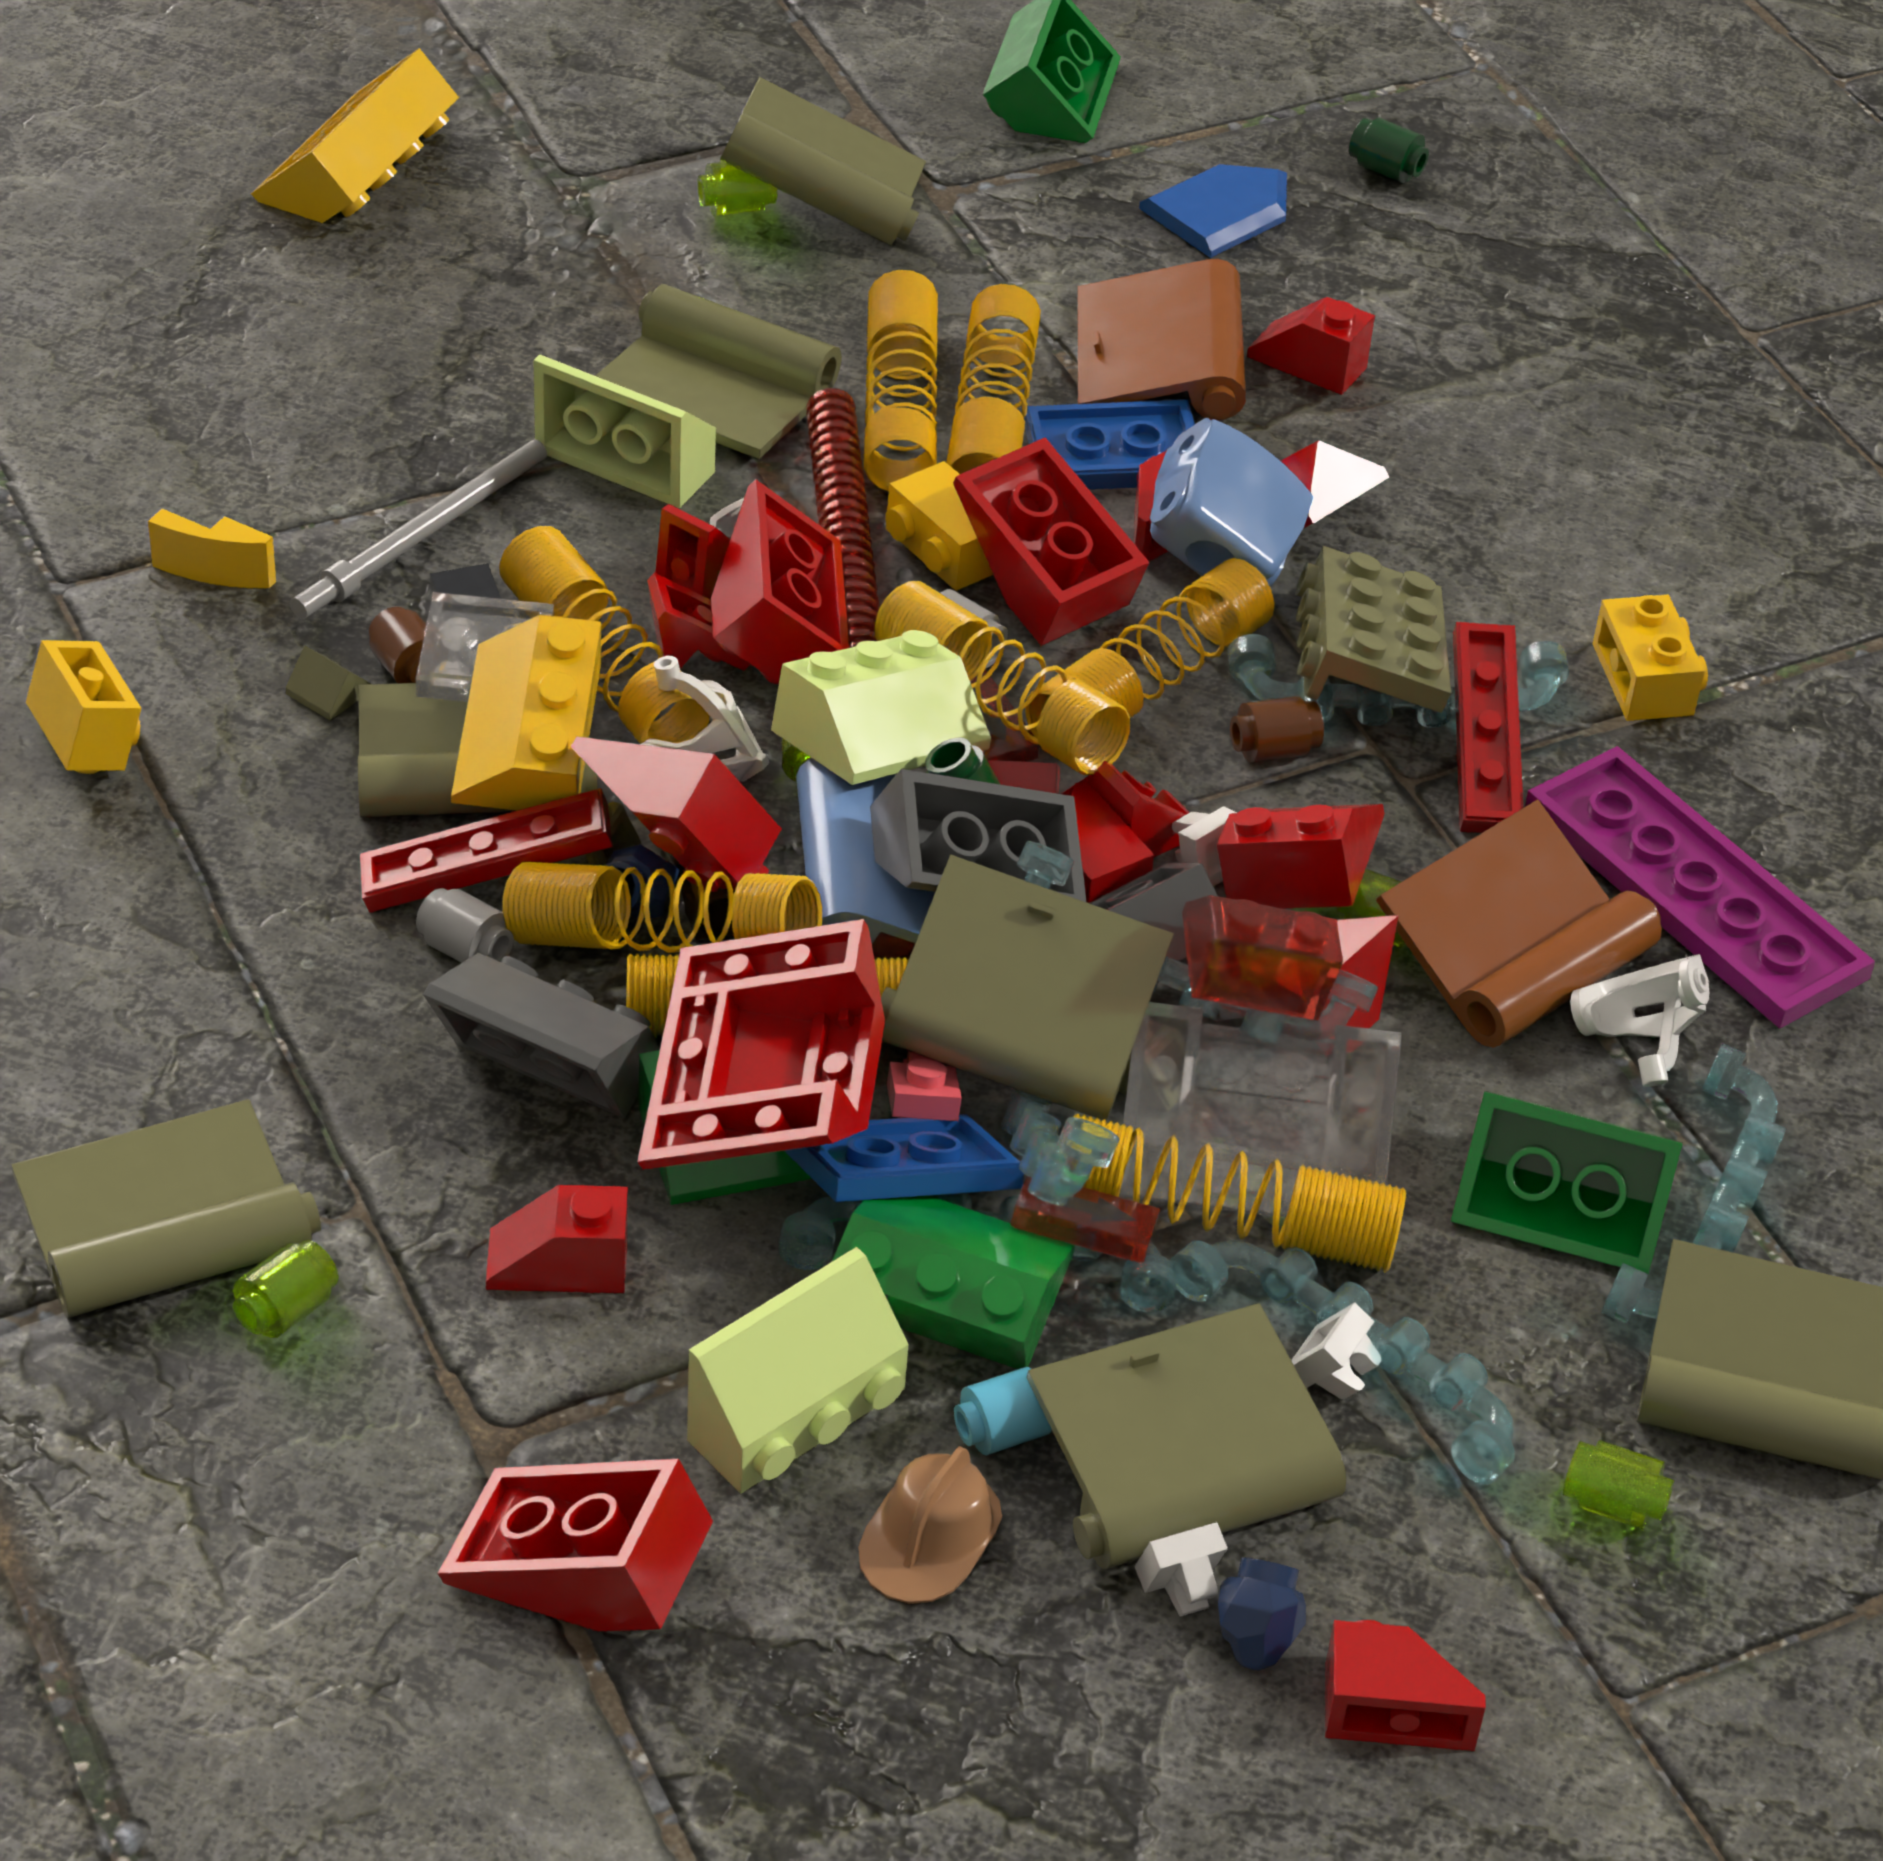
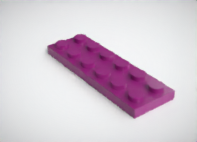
M1616 746L1528 790L1525 807L1538 799L1581 858L1621 892L1632 891L1649 899L1656 906L1660 914L1661 927L1694 955L1700 954L1702 962L1779 1029L1871 978L1875 961L1620 747Z

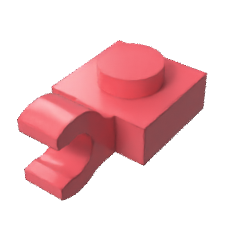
M908 1051L907 1059H903V1063L890 1062L887 1090L892 1117L947 1121L959 1120L962 1097L956 1068L945 1066L938 1061Z

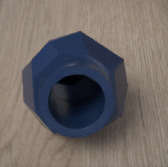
M641 844L613 851L604 865L614 866L622 874L627 868L635 867L642 874L645 885H647L648 879L656 869H664L670 874L675 888L681 872L674 864ZM633 873L628 874L625 880L631 897L630 915L638 919L641 905V888L638 877ZM658 875L654 879L650 890V919L663 916L670 905L669 885L663 875Z
M1242 1557L1238 1576L1227 1577L1221 1582L1218 1608L1222 1635L1230 1643L1235 1659L1242 1667L1260 1671L1274 1666L1305 1626L1306 1603L1303 1593L1295 1590L1299 1575L1298 1569L1269 1561Z

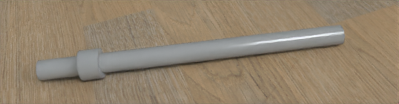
M531 440L350 561H337L319 574L318 582L290 600L292 612L298 618L305 619L332 600L335 602L343 601L360 589L362 580L544 460L547 456L544 445L539 440Z

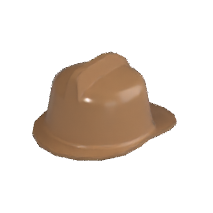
M959 1446L952 1455L927 1454L911 1461L900 1471L894 1487L887 1494L866 1526L858 1546L860 1569L870 1586L885 1597L914 1604L933 1602L953 1593L969 1576L984 1550L996 1535L1002 1520L1000 1500L987 1484L977 1467L971 1464L967 1449Z

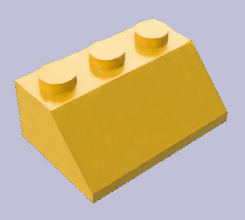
M538 615L478 644L451 793V803L518 811L580 794L585 762L571 748V745L576 736L586 738L590 736L601 667V622Z

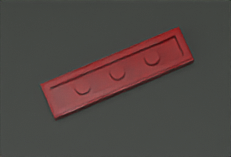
M1456 622L1453 631L1460 832L1483 833L1523 809L1515 625Z
M602 788L361 853L362 899L369 913L426 898L431 892L439 888L447 890L459 889L510 875L522 862L555 863L613 847L608 802Z

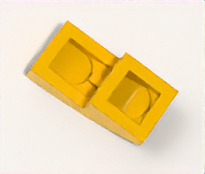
M161 509L148 520L152 566L187 579L228 587L270 588L276 583L273 537L225 516L211 529L165 509Z

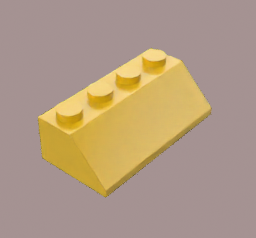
M419 48L359 89L268 176L251 195L259 203L320 223H324L340 211L348 218L370 200L369 195L365 192L369 187L372 191H375L397 173V170L392 165L395 161L401 165L424 146L418 139L421 135L425 139L429 138L450 120L444 112L459 97Z

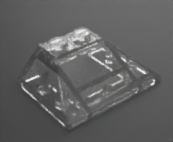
M1149 1002L1131 1052L1123 1124L1126 1127L1130 1125L1133 1127V1132L1138 1127L1143 1132L1140 1200L1144 1199L1166 1141L1172 1135H1175L1178 1141L1175 1204H1179L1201 1148L1208 1142L1213 1149L1210 1208L1213 1209L1216 1206L1235 1156L1241 1151H1244L1248 1161L1246 1213L1251 1212L1264 1175L1270 1163L1277 1158L1282 1164L1283 1173L1280 1217H1286L1298 1169L1303 1164L1306 1168L1309 1166L1312 1169L1317 1167L1319 1171L1324 1169L1325 1172H1328L1330 1170L1332 1174L1337 1172L1339 1176L1344 1173L1346 1177L1351 1175L1352 1178H1355L1357 1176L1359 1180L1364 1178L1365 1181L1371 1180L1372 1183L1377 1181L1379 1185L1384 1182L1387 1186L1402 1033L1336 1025L1330 1039L1202 1023L1204 1010L1202 1008ZM1137 1140L1125 1168L1119 1197L1133 1199ZM1172 1146L1150 1201L1168 1203ZM1206 1155L1186 1205L1203 1207ZM1241 1161L1231 1182L1222 1210L1238 1211ZM1276 1168L1270 1178L1257 1214L1273 1216Z

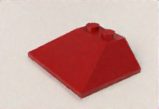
M864 919L680 949L637 1160L643 1170L833 1144L868 1129L885 1018L869 927Z

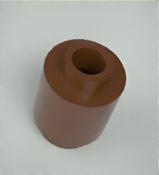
M390 607L381 611L371 622L369 627L371 651L398 684L435 683L443 675L449 661L447 648L419 614L402 607Z
M1300 696L1242 703L1238 709L1237 716H1233L1230 721L1231 742L1235 751L1242 752L1245 759L1250 763L1305 756L1309 753L1310 749L1319 748L1323 743L1324 723L1320 707L1316 701H1304Z

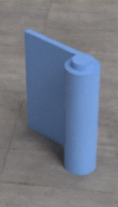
M810 758L800 766L796 778L806 877L813 881L820 894L822 926L864 919L869 927L871 944L880 932L916 943L935 892L906 888L875 862L870 806L896 775L893 774L851 785L813 758Z

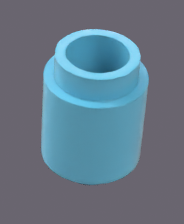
M1024 1367L962 1389L960 1396L961 1404L954 1407V1419L959 1435L967 1446L975 1445L983 1455H990L1050 1434L1052 1429L1027 1380V1373L1031 1368Z

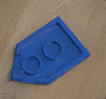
M1219 164L1141 201L1139 209L1211 258L1285 222L1287 173L1278 169Z

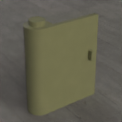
M761 77L758 78L720 160L890 246L896 237L906 241L919 215V212L911 209L914 201L912 195L926 161Z
M661 284L654 291H649L640 304L639 320L642 322V336L595 376L694 415L716 427V443L760 459L829 394L840 372L842 353L839 347L677 288Z
M464 682L358 685V791L360 817L510 813L516 811L451 803V793L469 699ZM586 763L580 793L597 789V774Z
M950 854L897 990L886 987L882 994L881 1001L885 1018L882 1042L1088 1116L1098 1117L1100 1120L1105 1119L1107 1122L1174 933Z
M250 1099L11 1164L13 1176L66 1318L309 1249L312 1247V1234L321 1231L318 1208L311 1192L300 1194L294 1182L284 1185Z
M1673 1239L1636 1422L1883 1480V1287Z
M1260 1303L1028 1370L1027 1380L1083 1491L1080 1516L1073 1519V1531L1077 1546L1084 1558H1094L1102 1569H1108L1140 1559L1148 1544L1154 1540L1216 1522L1221 1533H1225L1341 1497L1346 1490L1345 1467L1337 1444Z

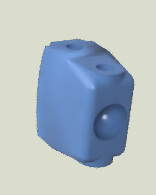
M1205 418L1180 434L1173 445L1166 451L1155 482L1153 508L1150 515V532L1152 538L1159 545L1201 576L1211 571L1223 561L1236 558L1245 560L1256 567L1271 587L1281 573L1287 554L1304 528L1314 496L1290 469L1260 444L1231 426L1214 419Z

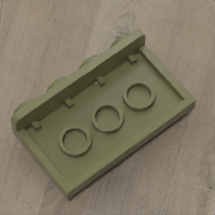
M1323 546L1315 565L1309 562L1304 565L1295 591V595L1302 597L1296 615V621L1302 623L1297 639V648L1303 650L1297 674L1304 677V696L1317 700L1330 674L1442 713L1451 695L1441 586L1436 585L1431 578L1416 571L1401 573L1384 567L1377 559L1368 554L1352 552L1349 555Z

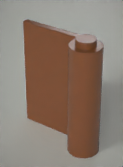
M1206 259L1078 286V404L1135 402L1188 391L1195 411L1205 418L1225 420L1235 416L1242 410L1246 402L1240 274L1235 266L1221 259Z
M1538 799L1375 899L1386 916L1399 915L1396 927L1397 932L1466 1030L1476 1041L1492 1048L1502 1045L1570 1001L1573 990L1601 981L1655 946L1661 938L1662 930L1660 914L1656 906L1649 899L1632 891H1624L1611 899L1608 898Z

